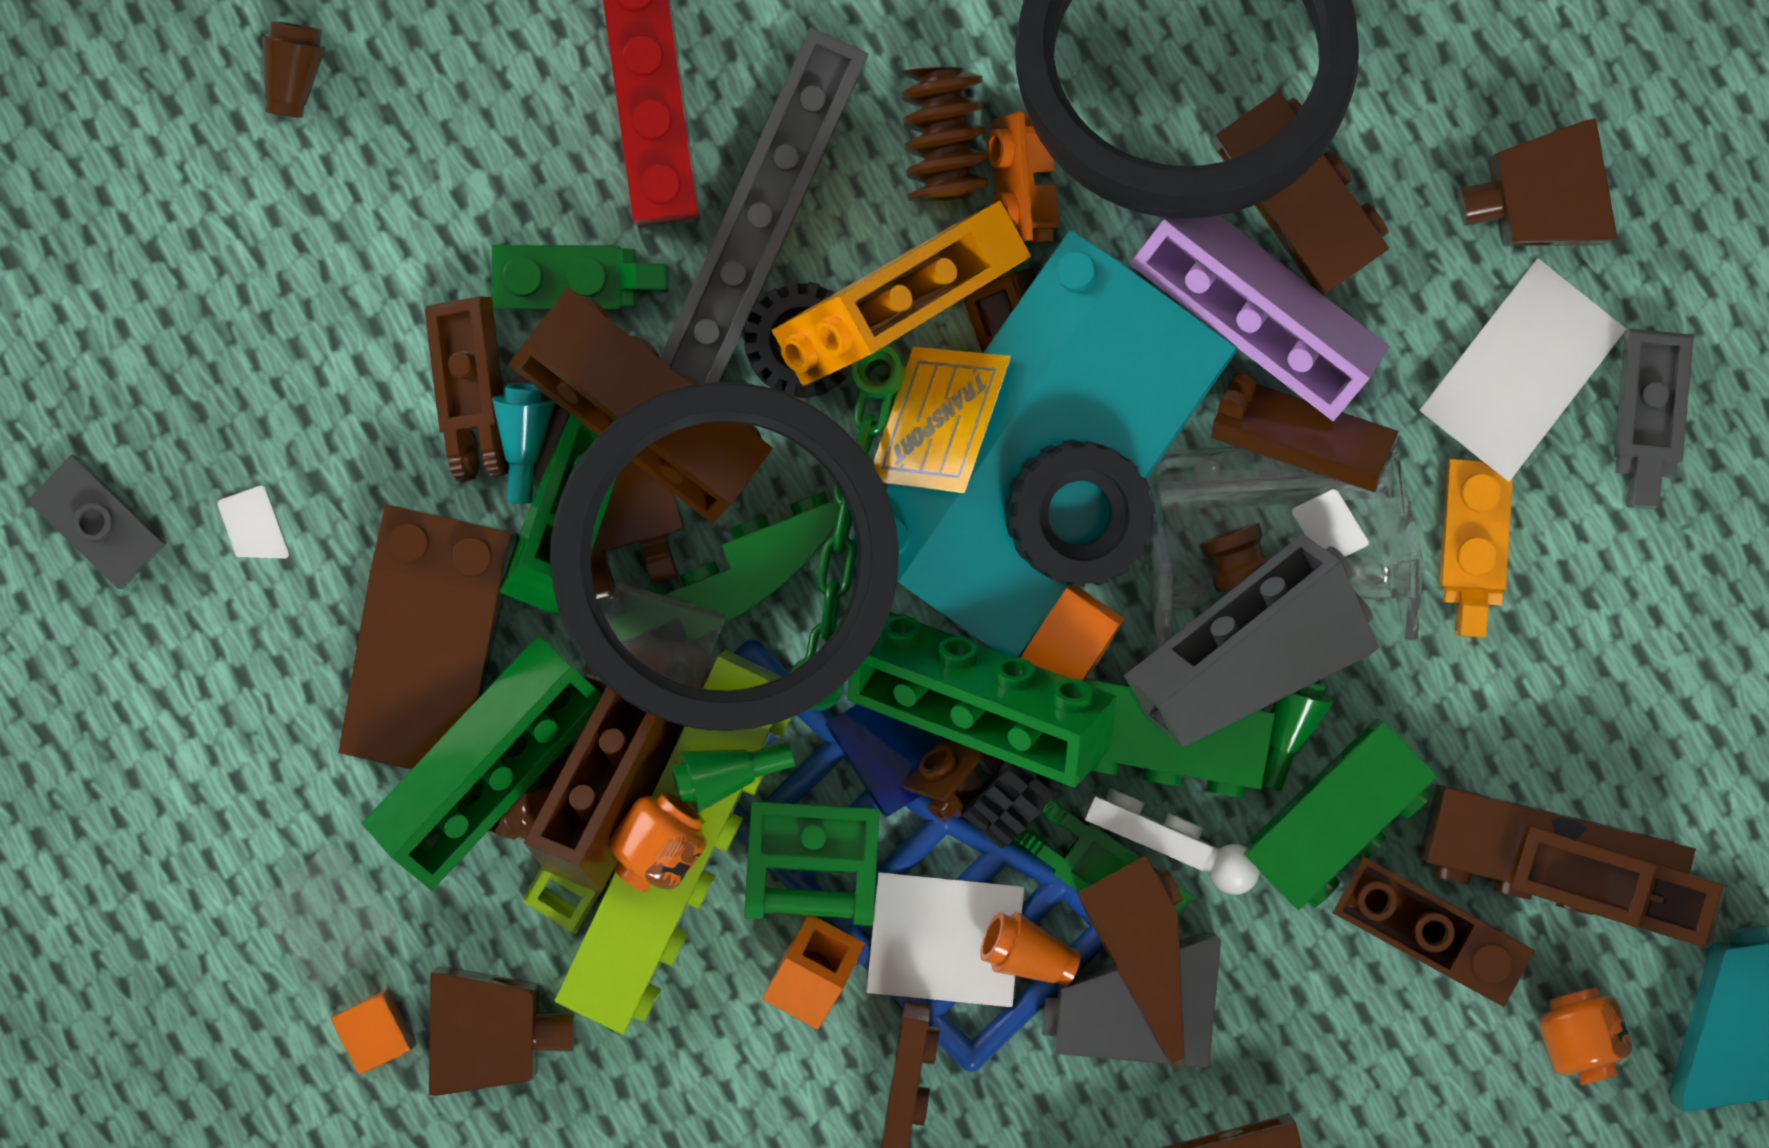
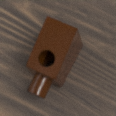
M1596 118L1579 122L1494 154L1488 158L1491 182L1458 188V205L1463 224L1467 226L1498 220L1503 246H1597L1618 239Z
M438 966L431 972L429 1095L439 1096L531 1081L538 1073V1051L574 1052L576 1036L575 1013L539 1012L538 983L448 966Z

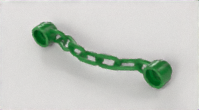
M887 345L851 364V375L859 388L854 410V424L859 430L856 443L861 447L873 466V460L868 455L873 437L885 428L892 397L898 392L905 378V367L902 360ZM879 365L889 366L891 374L884 383L875 384L870 382V373L875 367ZM867 396L873 399H882L879 418L876 423L874 416L871 414H867L863 418ZM836 482L833 490V499L839 507L835 532L834 536L829 537L823 544L817 575V586L824 595L822 623L817 624L812 629L806 656L794 665L791 672L808 661L816 653L820 634L823 641L827 642L838 626L839 598L849 591L852 584L856 560V547L849 538L852 516ZM832 548L837 554H842L845 549L847 550L841 586L835 579L829 581L828 585L826 582ZM844 683L835 692L809 709L822 711L834 706L842 696Z

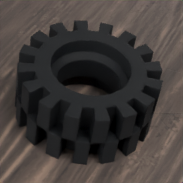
M796 281L786 283V286L778 289L775 287L766 293L767 296L763 300L756 303L751 310L752 314L749 321L746 322L744 346L750 366L765 385L796 398L807 399L808 397H819L827 394L846 380L852 368L851 364L803 387L795 372L784 361L783 356L779 352L777 340L771 331L836 292L821 287L817 283H798Z
M1004 761L996 772L984 782L985 785L967 805L962 816L1002 849L1006 844L1008 845L1012 842L1016 835H1019L1026 828L1031 819L1033 820L1041 812V808L1053 798L1054 793L1063 783Z

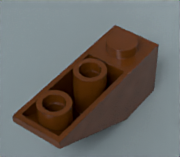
M1364 856L1332 912L1502 1007H1505L1535 950Z

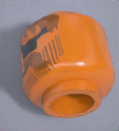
M663 792L659 798L648 795L642 796L634 803L610 838L609 846L613 855L619 861L615 872L626 883L642 892H647L651 885L666 890L676 888L707 846L706 837L701 830L702 825L705 823L704 819L687 803L681 804L679 798L668 792Z
M1598 987L1549 1000L1551 1010L1541 1016L1539 1027L1553 1070L1564 1076L1577 1074L1581 1086L1617 1076L1615 1063L1626 1059L1632 1051L1631 1039L1618 1001L1611 996H1600Z

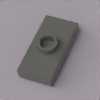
M70 455L27 500L118 589H124L167 544L76 455Z

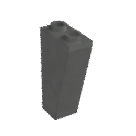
M1301 534L1124 675L1145 717L1183 748L1370 656L1379 648L1369 625V622L1373 619V614L1365 601L1353 589L1350 579L1354 577V571L1348 560L1335 547L1329 546L1324 549L1304 534Z

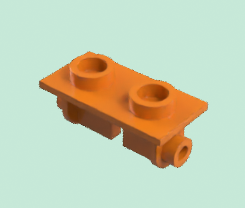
M1016 112L990 120L991 131L987 138L986 151L989 163L994 167L996 195L992 200V204L1001 200L1023 242L1029 241V244L1054 242V230L1060 229L1056 184L1035 185L1034 173L1055 172L1054 159L1038 138L1028 114L1024 115V112Z

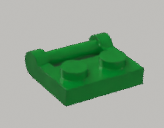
M751 801L744 919L764 920V913L852 918L854 919V925L873 926L880 809ZM767 869L857 874L856 893L766 888Z

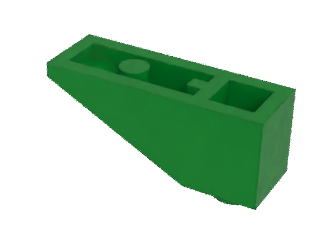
M570 413L567 415L522 525L499 590L502 594L557 616L560 615L552 586L550 566L554 517L570 474L585 451L598 437L596 433ZM616 478L610 486L609 490L607 491L604 500L599 508L593 529L591 553Z

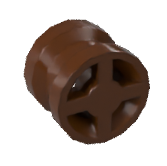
M1260 522L1228 531L1199 544L1203 556L1211 559L1216 573L1212 581L1216 592L1235 588L1271 559V557L1264 555L1260 544L1264 535Z

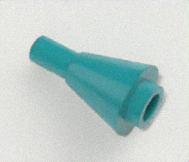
M511 383L505 385V394L492 397L505 461L508 462L507 502L530 504L532 503L534 463L538 461L556 402L548 396H544V393L533 384Z

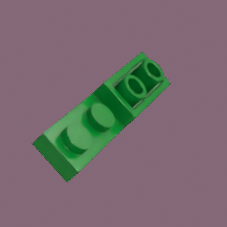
M823 491L790 504L793 513L791 518L770 525L765 514L731 527L730 530L734 540L721 545L731 569L720 573L716 562H712L680 575L684 585L681 589L660 596L657 586L654 585L621 598L625 611L611 616L620 640L681 617L688 638L692 640L725 625L752 609L782 587L808 563L835 529L839 507L835 504V501L829 502L826 492Z

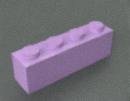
M1220 215L1187 219L1165 217L1129 264L1333 422L1371 378L1390 347Z

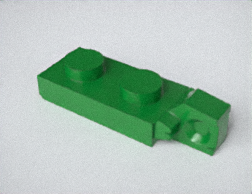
M492 245L491 297L493 310H550L565 290L569 288L578 296H585L594 300L605 311H620L621 307H635V292H669V266L667 264L636 263V250L621 248L619 245Z

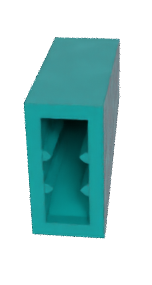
M1749 926L1729 930L1730 941L1711 944L1669 1089L1671 1103L1683 1112L1769 1100V934L1767 926Z

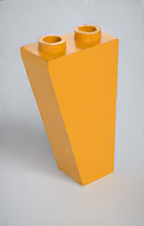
M999 200L950 226L771 331L781 347L784 361L795 372L804 387L875 353L1031 257V254L1004 205Z

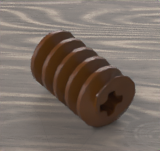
M928 67L902 71L901 74L904 77L920 82L915 86L905 89L902 92V99L906 103L921 107L920 110L903 118L904 126L923 134L905 143V151L908 154L924 158V161L910 166L906 170V176L909 179L925 184V187L911 192L908 195V201H948L971 197V192L988 185V178L969 173V167L986 160L987 153L969 148L968 141L986 134L983 126L967 122L966 115L983 109L984 101L965 96V90L982 83L983 76L965 71L964 68Z

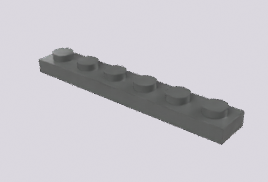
M812 27L809 28L660 356V360L679 375L691 377L701 384L721 382L744 332L746 322L749 321L752 314L751 310L759 299L868 59L867 52Z

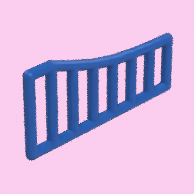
M747 640L734 652L782 677L789 673L759 641ZM807 709L797 715L824 742L763 802L797 804L844 758L872 782L848 807L880 809L881 811L894 798L925 820L876 868L874 905L876 901L878 872L906 875L948 834L982 853L955 880L989 883L1007 866L1042 883L1023 902V916L1038 924L1064 899L1089 925L1069 945V947L1079 950L1081 955L1076 974L1104 948L1080 904L1078 892L1053 874L1054 868L1029 850L1013 842H1010L1008 845L1006 844L1004 848L1000 849L962 815L960 817L952 816L948 822H943L936 818L927 807L932 798L905 790L902 785L908 778L853 734L829 710L813 711ZM770 734L765 745H767L775 737V735ZM738 802L733 813L742 817L743 820L735 836L748 848L751 813L749 814ZM768 869L787 889L824 891L812 878L817 872ZM816 916L865 943L857 961L869 971L872 939L859 925H854V919ZM1039 980L1032 981L1013 1000L1012 1007H1006L972 1041L945 1015L957 1002L891 996L902 1007L904 1006V1000L930 1004L929 1025L940 1026L938 1044L965 1071L974 1072L979 1070L1044 1006L1045 997L1053 998L1058 993L1060 984Z

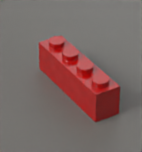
M603 0L633 221L637 227L701 219L671 0Z

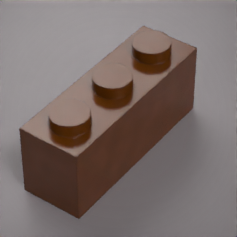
M1278 90L1217 133L1210 143L1223 161L1239 157L1256 149L1278 134L1295 117L1302 105L1295 98L1286 102ZM1332 150L1322 154L1311 168L1289 187L1271 198L1254 205L1309 284L1322 295L1328 293L1390 249L1383 240V237L1389 233L1384 221L1368 202L1362 206L1357 203L1346 187L1352 181V178L1342 161Z
M606 687L524 841L525 846L545 871L601 894L618 861L609 846L610 838L634 803L642 796H652L685 726L665 721L644 712L623 699L610 687Z

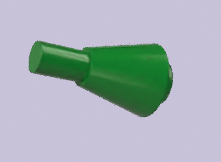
M1321 680L1272 703L1271 712L1275 713L1262 786L1271 790L1282 791L1294 755L1299 754L1334 703V699L1324 693L1326 684Z
M784 742L751 752L747 750H681L682 764L672 766L671 770L680 803L692 802L698 814L755 781V777L795 767V762L789 742Z

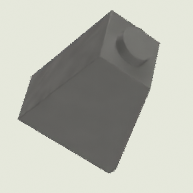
M1200 933L1180 940L1186 1066L1209 1068L1221 949V939L1214 933ZM1114 964L1075 976L1068 986L1059 985L1057 998L1045 997L1042 1036H1053L1052 1046L1055 1054L1169 1064Z

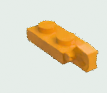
M1448 459L1446 463L1439 586H1443V602L1457 603L1455 635L1461 637H1486L1489 605L1502 606L1503 590H1506L1513 478L1508 482L1483 461Z

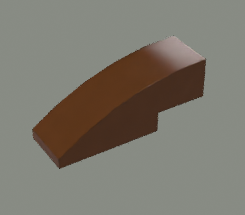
M1532 826L1529 828L1512 884V889L1703 948L1710 946L1728 885Z

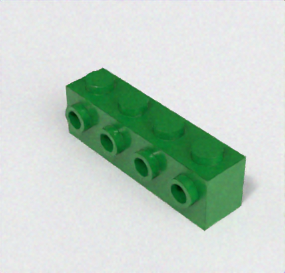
M890 611L882 632L872 650L848 679L847 700L1076 788L1111 749L1117 696L1094 688L1082 680L1070 679L1035 666L1025 659L1011 657L976 644L969 638L952 635L920 623L913 617L899 615Z
M538 635L361 824L393 860L433 891L581 733L602 694Z

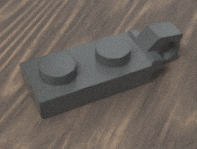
M1640 329L1625 330L1614 457H1617L1616 473L1629 474L1626 507L1640 509L1659 508L1662 477L1675 478L1677 463L1683 462L1693 334Z

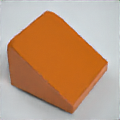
M388 989L330 1018L359 1075L411 1051L417 1045Z

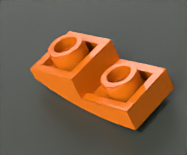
M1069 585L1020 658L1031 662L1035 666L1070 679L1084 681L1100 661L1123 623L1124 618L1080 587Z

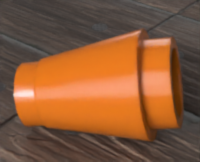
M1001 912L997 913L987 927L980 949L981 960L990 963L993 972L1049 983H1058L1063 986H1068L1073 980L1081 957L1079 950L1069 947L1067 943L1018 912L1013 913L1011 916Z

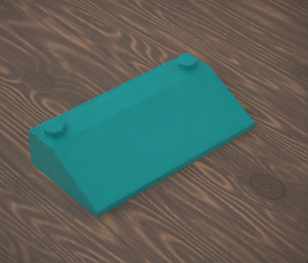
M1069 230L984 351L985 354L1011 356L966 492L958 493L891 484L886 490L897 528L899 547L897 582L993 650L1011 657L1020 658L1058 599L1070 585L1052 580L1032 568L1014 548L1016 544L1013 538L1008 535L1006 524H1009L1008 514L1005 513V501L1009 500L1012 490L1009 486L1013 477L1017 478L1023 469L1021 465L1029 457H1036L1041 453L1040 449L1050 444L1057 446L1063 444L1062 441L1067 440L1090 441L1120 452L1122 456L1130 459L1139 468L1137 471L1141 477L1148 479L1238 349L1122 263L1072 230ZM1087 481L1071 482L1060 488L1053 496L1048 511L1050 526L1054 533L1062 541L1073 545H1084L1098 539L1106 530L1111 516L1110 503L1106 494L1097 485ZM855 535V536L853 537L852 541H853V543H854V545H855V547H856V553H858V551H857V541H856V535Z

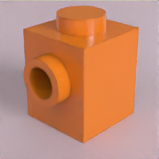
M807 916L784 954L762 1000L818 1030L842 992L865 943L816 916Z

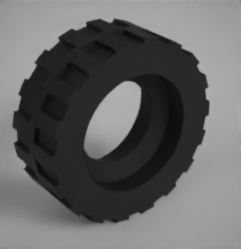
M1067 440L1062 441L1063 444L1057 446L1050 444L1040 449L1041 453L1036 457H1029L1021 465L1023 469L1018 477H1013L1009 486L1012 489L1009 500L1005 501V513L1008 514L1009 524H1006L1008 535L1013 538L1016 544L1014 548L1032 568L1052 580L1077 587H1085V584L1089 583L1097 586L1108 583L1109 578L1115 575L1122 576L1129 571L1130 568L1128 566L1135 559L1139 560L1146 551L1143 549L1147 539L1152 537L1154 530L1151 522L1152 514H1155V503L1150 499L1148 492L1151 488L1147 479L1141 477L1137 470L1139 468L1130 459L1125 458L1114 449L1090 441ZM1075 481H1087L1097 485L1106 494L1111 508L1110 521L1104 533L1095 541L1084 545H1073L1062 541L1052 530L1048 517L1050 502L1055 493L1064 485Z

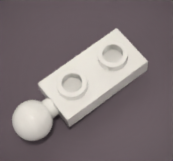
M1113 788L1109 789L1106 798L1091 792L1081 815L1086 821L1201 871L1209 872L1213 884L1226 894L1239 895L1246 893L1257 883L1260 871L1244 855L1247 850L1246 846L1228 844L1218 849L1200 840L1199 838L1204 828L1188 820L1168 813L1163 824L1141 814L1145 802Z

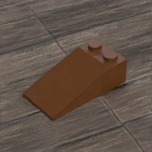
M385 504L370 569L338 753L413 769L483 694L505 596L499 590L518 538L517 532Z

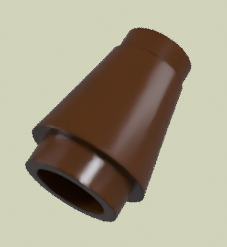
M271 21L269 36H262L266 99L265 112L303 118L304 107L307 105L326 46L320 45L322 29Z

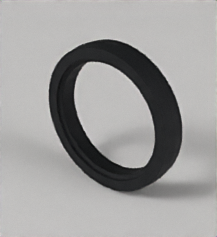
M1072 0L1023 1L1016 34V74L1026 111L1038 138L1061 168L1083 187L1105 200L1139 213L1168 218H1204L1229 214L1271 198L1305 174L1321 157L1339 129L1354 92L1358 73L1359 44L1352 0H1302L1314 26L1318 43L1319 65L1312 89L1295 117L1269 141L1233 159L1198 166H1176L1150 162L1119 150L1092 131L1076 113L1062 89L1054 60L1055 43L1061 21Z
M737 382L703 383L673 389L637 405L607 427L585 451L570 474L554 517L550 552L552 586L558 610L576 649L595 674L619 696L644 712L685 727L718 731L753 729L791 718L815 706L848 680L872 650L887 621L895 596L899 562L897 528L891 503L873 464L854 439L829 416L805 401L765 386ZM737 422L754 425L778 433L804 448L817 459L838 485L851 513L856 533L858 553L854 589L844 616L834 633L818 652L794 671L766 684L746 689L708 690L675 682L644 665L626 649L610 628L599 605L592 580L591 542L599 508L615 478L639 452L656 440L682 428L703 423Z

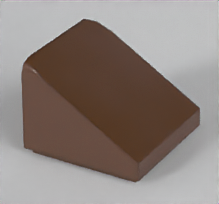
M1033 268L1013 272L995 279L963 298L982 353H984L1036 279Z

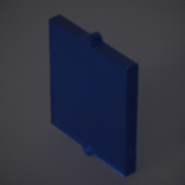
M858 704L825 724L885 819L922 796L905 790L902 785L919 766L922 757L942 739L941 736Z

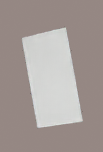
M1537 258L1419 411L1509 482L1627 329Z

